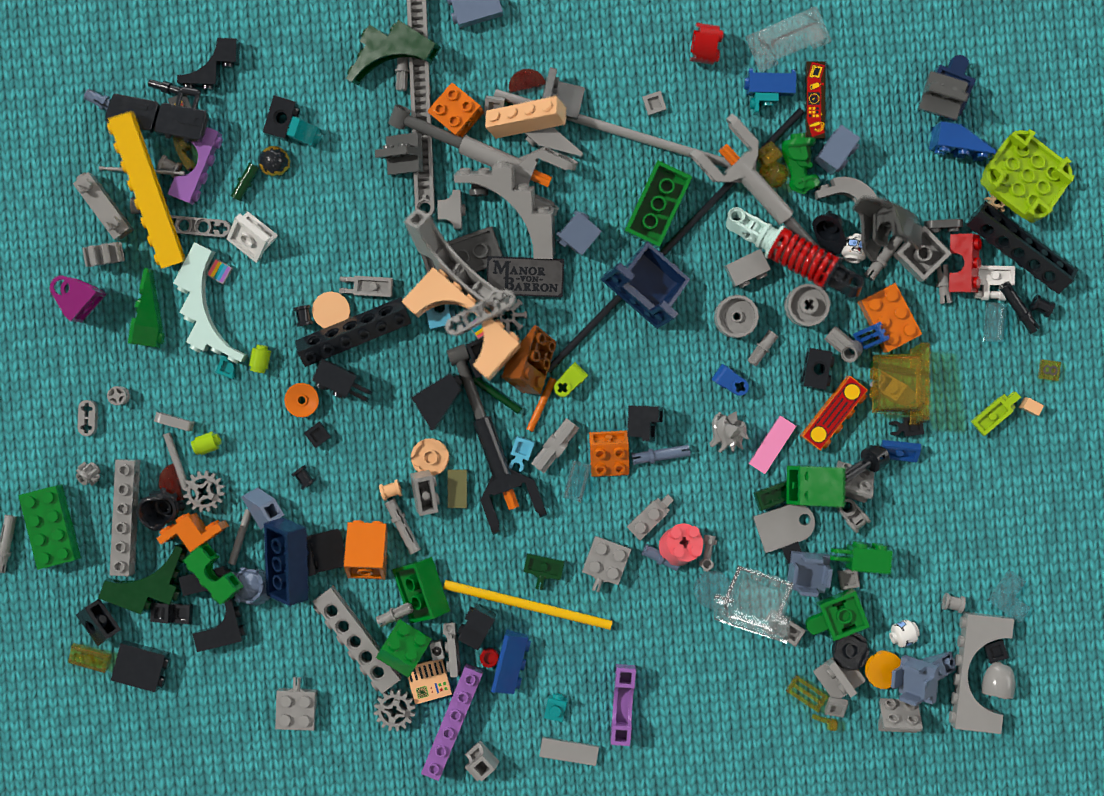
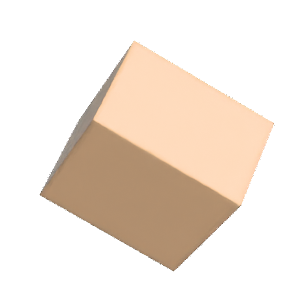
M1023 398L1019 406L1020 409L1034 416H1039L1044 405L1030 398Z

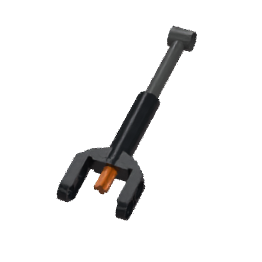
M465 344L446 350L451 365H456L476 419L473 425L492 474L480 500L492 534L500 533L499 520L489 495L493 494L494 496L503 493L508 510L519 507V503L513 488L521 486L524 482L535 511L539 514L540 518L547 516L535 480L510 469L492 418L489 415L486 416L467 363L470 357Z

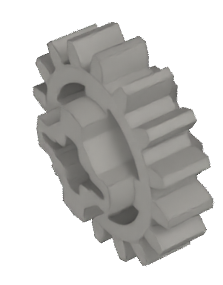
M198 471L197 477L192 474L190 475L192 480L185 481L188 487L183 488L184 491H187L183 498H189L186 504L192 503L193 510L199 507L200 512H203L204 508L209 512L211 511V506L216 509L218 507L217 502H223L220 496L226 494L221 491L225 485L219 484L222 480L221 478L215 479L216 473L210 476L209 471H205L204 475H202L201 471ZM202 478L207 479L204 482V484H199L196 482L197 480ZM213 484L216 486L217 493L213 491ZM207 486L206 491L208 492V494L202 496V491L200 490V488H205ZM192 490L195 491V499L192 496ZM204 499L212 500L209 504H201Z
M392 688L390 694L385 691L383 693L384 698L381 696L377 698L380 703H375L374 707L378 708V710L374 712V715H379L376 721L383 722L382 728L388 725L389 731L393 727H395L396 731H399L400 726L404 729L407 727L406 722L411 724L412 719L410 716H415V712L411 710L415 709L416 705L411 704L413 697L407 698L408 692L401 694V689H399L395 693ZM390 698H394V700H393L392 702H390V703H388V702L384 703L386 700H388V699H390ZM401 700H403V701L405 702V704H406L407 707H404V706H403V704L401 703ZM393 706L397 707V713H393ZM383 713L387 714L389 720L384 716ZM405 717L403 720L396 722L397 718Z

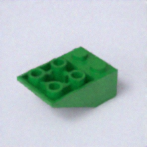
M810 465L787 466L786 504L845 507V468Z

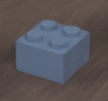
M840 125L832 133L813 163L831 175L835 172L839 173L848 163L847 156L850 157L859 147L857 142L860 137L843 125Z

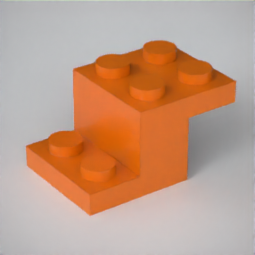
M187 513L175 520L177 524L168 525L160 531L161 535L156 539L160 544H164L179 536L188 550L192 552L199 545L207 543L228 528L229 524L226 520L221 522L217 520L206 526L197 513Z

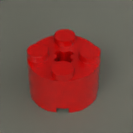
M696 22L695 26L698 27V31L694 30L690 52H693L694 57H690V62L713 65L714 62L719 61L720 50L717 47L718 42H722L723 31L720 30V26Z

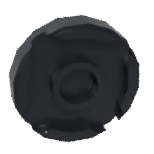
M854 633L834 641L832 656L836 664L846 670H857L863 667L868 661L870 654L866 639L861 634Z

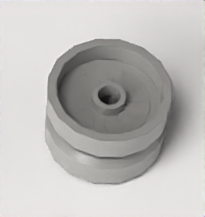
M804 284L795 287L788 293L784 303V310L792 323L797 326L809 327L819 324L826 318L830 310V300L828 294L821 287L815 284ZM804 302H807L809 304L808 309L804 308L806 306Z
M741 295L727 297L718 304L714 313L715 326L719 332L731 338H739L751 333L756 327L759 318L758 309L754 302ZM739 313V320H735L733 315Z

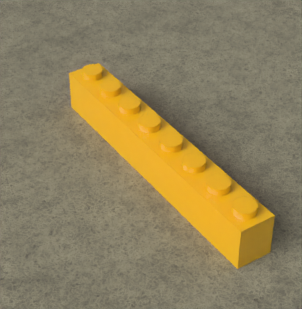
M128 112L109 118L107 127L109 133L114 135L116 141L114 143L115 150L122 157L121 167L124 173L127 172L129 180H127L130 191H134L136 197L134 199L137 210L141 211L143 216L141 217V223L144 229L147 228L149 236H147L149 245L154 247L156 264L160 265L162 269L184 262L186 257L135 113Z

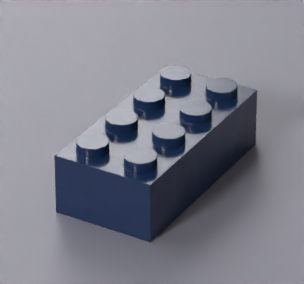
M285 518L265 522L264 542L267 596L288 606L307 601L309 586L306 527Z

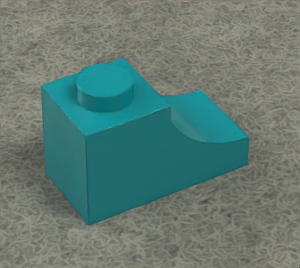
M294 116L286 134L293 141L315 148L316 144H319L322 137L321 130L317 126Z

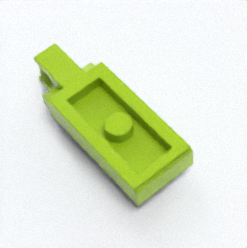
M1013 391L1008 396L1005 394L1001 397L999 396L970 422L982 436L987 435L1014 412L1013 410L1016 408L1014 403L1021 398L1020 395Z

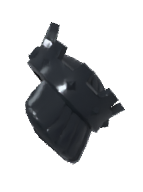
M162 487L159 491L153 490L148 497L141 499L138 503L137 516L141 523L152 531L162 530L167 523L179 517V511H183L186 506L183 502H177L176 498L178 495L176 493L170 494L166 491L167 488Z

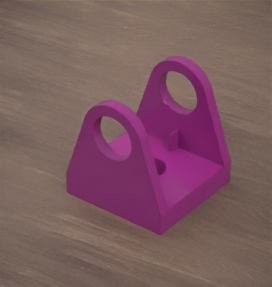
M57 276L50 283V291L64 316L72 322L82 323L107 295L100 288L67 276ZM59 280H65L60 288L62 295L55 291V284ZM67 284H69V290L66 293L65 289Z

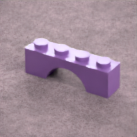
M207 127L202 142L191 141L198 153L196 167L187 175L175 176L168 195L192 205L198 201L201 191H199L201 185L205 184L208 178V168L214 164L215 151L221 147L223 142L220 132Z
M616 664L610 734L611 745L630 746L632 704L636 677L635 665Z

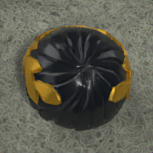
M269 146L258 157V165L266 175L282 176L290 168L291 160L287 152L280 147Z

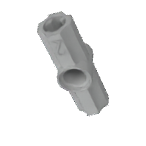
M566 418L558 430L549 437L543 445V449L531 464L545 473L553 461L568 446L567 443L573 438L579 427Z

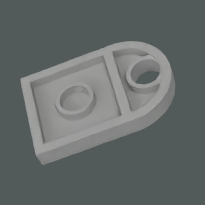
M787 504L753 516L765 553L807 539L815 527L814 515L804 505ZM802 514L809 516V522L805 525L799 522Z

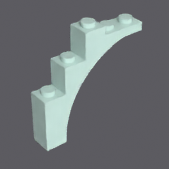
M194 242L173 282L178 286L177 290L185 294L190 292L179 312L185 315L183 319L193 324L196 321L186 342L191 344L189 348L200 353L201 350L207 351L211 346V351L219 355L221 353L228 355L227 359L236 364L239 361L245 362L248 355L232 348L222 338L213 324L207 307L206 274L215 252Z

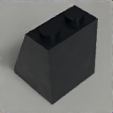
M449 373L411 397L431 430L438 428L463 390L461 386L463 382L458 374Z

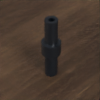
M152 79L148 81L149 87L159 89L166 94L174 93L178 95L180 87L174 86L170 82H159Z

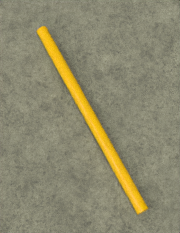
M445 580L443 587L445 590L611 630L612 626L611 620Z

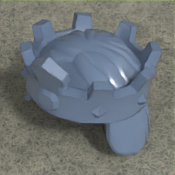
M243 567L240 568L241 571L237 574L233 572L244 585L234 595L236 602H245L249 605L258 606L269 600L270 597L266 593L265 570H252Z

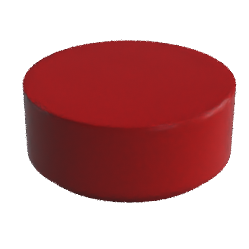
M494 648L484 649L480 655L481 664L487 668L497 665L499 661L498 652Z

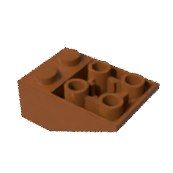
M534 325L520 343L521 347L507 361L502 378L521 393L541 394L557 342L537 325Z

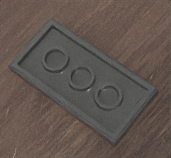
M492 226L447 242L455 253L476 273L487 269V256H502ZM421 254L427 273L433 267L436 269L432 259Z

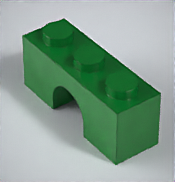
M208 543L199 545L183 561L187 569L199 579V583L211 593L213 600L221 605L229 601L244 585L233 572L222 577H218L214 573L213 564L219 556Z

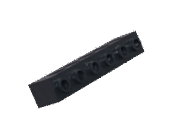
M985 201L971 215L967 226L973 232L978 233L989 244L994 245L1004 255L1014 260L1017 265L1023 267L1033 277L1046 284L1049 289L1060 294L1074 281L1078 272L1076 268Z
M402 297L295 340L297 353L303 365L307 367L321 361V359L329 358L412 324L409 312L402 303Z

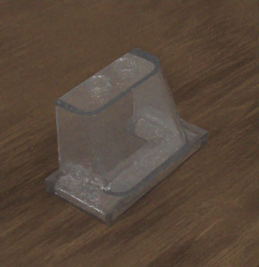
M817 6L745 37L760 73L779 64L777 60L810 45L815 50L832 41Z
M738 566L726 596L716 594L713 599L714 620L787 644L790 634V618L786 617L785 613L794 583L783 580L778 576L764 574L759 570Z

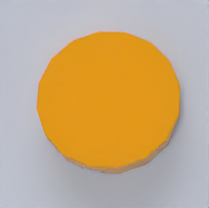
M880 650L868 659L865 665V675L873 686L879 689H888L891 687L892 671L901 665V660L890 651Z

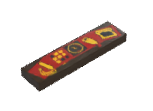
M806 61L805 63L806 138L825 139L826 61Z

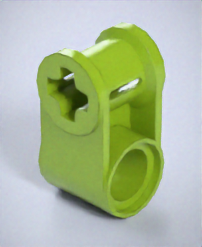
M574 362L555 383L554 392L559 397H566L589 375ZM559 384L567 385L566 393L564 391L558 392Z

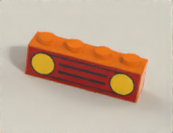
M846 376L800 434V437L817 450L821 451L822 448L825 450L831 443L830 438L834 433L838 434L843 428V421L846 418L850 419L854 414V407L866 399L867 395L865 393L868 389L853 377Z

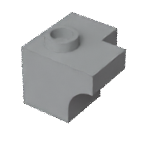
M481 741L476 743L465 754L469 760L465 769L477 782L479 780L483 781L489 776L499 763V760Z

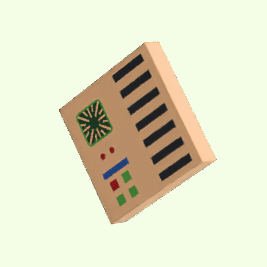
M432 659L418 663L408 678L415 705L452 695L443 659L435 661Z

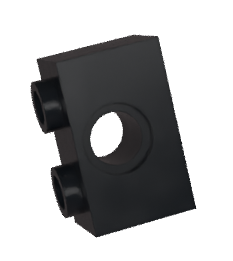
M273 95L263 133L288 142L289 136L286 134L292 117H299V105L295 101ZM287 115L286 122L280 124L278 122L279 117Z
M807 348L801 386L826 390L827 386H830L831 375H829L830 367L833 368L835 357L832 356V351ZM816 364H820L823 367L820 375L814 372Z
M97 599L76 614L97 646L121 630L100 599Z

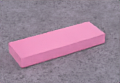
M779 416L748 464L766 474L796 428V425Z

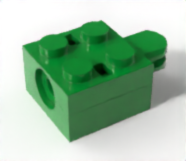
M853 541L852 544H847V549L831 548L830 552L846 554V556L830 555V560L845 561V567L851 571L891 574L893 551L882 543H872V546H868L864 542Z
M848 589L816 602L820 613L808 617L805 622L806 629L811 634L817 635L828 631L833 641L870 627L858 595L853 589Z

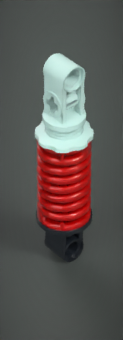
M734 207L729 210L726 221L727 229L741 236L746 241L755 244V247L766 250L765 258L772 259L776 263L782 262L783 267H788L790 271L794 270L797 275L801 274L803 278H807L810 282L813 281L815 285L821 287L824 291L830 286L849 298H856L860 295L864 285V278L860 274L842 266L843 258L832 255L830 252L824 256L825 249L821 248L817 252L819 249L818 245L812 247L811 241L805 244L806 239L802 237L799 240L798 234L791 238L793 232L785 228L786 226L784 225L776 229L772 224L763 222L760 218L745 212L741 208Z

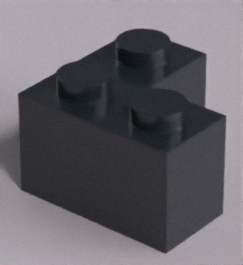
M477 603L475 607L471 606L465 617V620H467L466 624L462 623L457 631V634H459L458 640L479 650L497 614Z

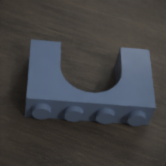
M447 0L448 6H453L454 12L451 13L454 24L458 23L459 29L503 16L499 0Z

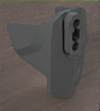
M871 196L861 197L853 206V211L860 214L862 250L870 261H876L881 246L888 247V234L891 229L892 236L902 238L904 243H907L908 239L917 250L922 249V226L918 221V217L911 211L889 200Z

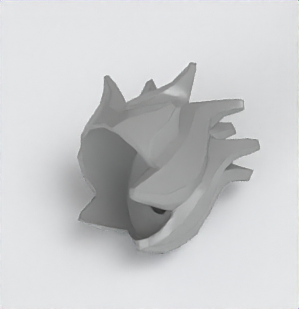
M735 411L728 416H724L719 412L714 416L712 420L713 439L710 442V446L714 447L718 444L720 446L719 453H722L729 446L732 452H734L735 446L743 450L742 440L743 438H749L745 422L737 420V412Z

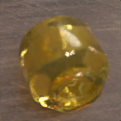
M769 160L761 166L759 174L771 187L778 188L786 182L788 170L783 164L775 160Z

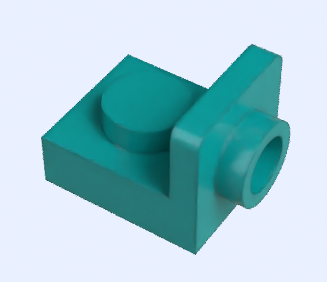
M755 93L753 98H750V109H753V114H758L759 103H762L763 107H772L773 104H776L779 101V93Z
M559 693L549 695L544 718L563 722L567 698H564V695Z

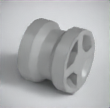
M114 386L108 391L107 399L113 405H124L129 401L130 393L123 386Z

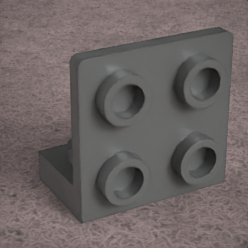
M550 67L542 99L557 96L566 107V118L578 120L585 88L560 82V77H556L557 69Z

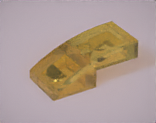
M173 138L180 160L186 169L191 172L196 165L186 154L191 149L190 145L184 142L183 139Z

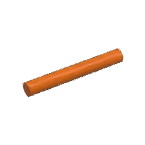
M549 378L526 428L527 430L534 431L557 381L556 379Z

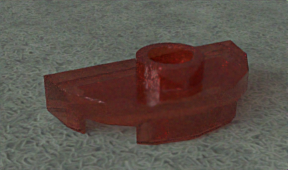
M522 69L511 77L509 93L546 85L545 79L538 71Z
M172 463L161 472L159 488H167L166 491L170 494L176 493L178 495L177 501L184 500L180 482Z

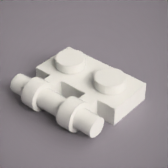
M981 265L979 277L982 290L974 293V298H980L985 301L989 299L1006 301L1005 296L1000 290L990 291V285L1002 286L1001 284L1009 281L1014 286L1015 266Z

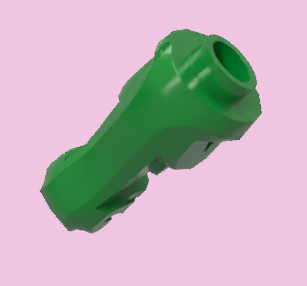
M806 133L791 134L790 140L782 141L781 150L791 175L790 189L805 195L808 191L820 185L818 175L807 174V170L814 167V164L811 162V147L816 144V138H806Z

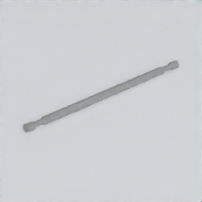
M99 166V170L123 171L121 167ZM155 170L156 174L185 175L184 171Z

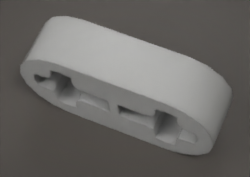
M84 400L78 407V431L83 436H92L97 431L98 406L92 400ZM89 403V406L92 407V411L88 412L87 417V411L84 410V406H87ZM87 419L88 425L92 426V430H88V433L86 429H83V426L87 425Z

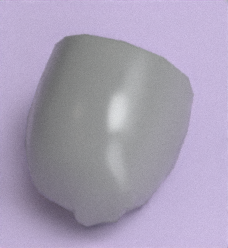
M1001 662L992 663L983 676L982 693L1002 699H1013L1016 681L1011 667Z

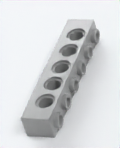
M136 459L115 460L110 575L131 576L135 574L137 506L140 480V460Z
M334 586L312 601L314 603V610L319 615H323L326 619L324 621L326 626L330 630L333 629L335 631L338 642L342 646L345 644L349 650L348 655L353 661L357 660L360 664V671L364 676H369L372 680L371 685L376 691H380L382 694L401 680L402 676L398 671L376 658L381 648ZM330 605L335 606L338 610L337 614H331L328 611V607ZM340 621L348 622L349 629L343 630L340 627ZM351 637H359L361 643L359 645H354L351 641ZM363 652H370L372 654V659L365 660L363 658ZM381 667L384 670V674H375L374 668Z

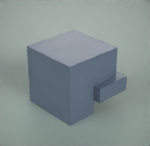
M575 211L569 223L561 232L556 234L559 237L556 242L563 247L568 246L577 254L583 255L602 231L588 220L589 217L584 212Z

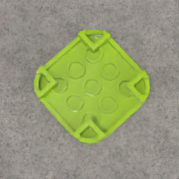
M1029 129L1028 131H1014L1003 141L996 154L986 165L980 182L990 194L1030 223H1035L1053 211L1052 208L1067 186L1073 182L1075 175H1072V168L1069 164L1072 161L1067 156L1062 159L1034 137L1036 132Z

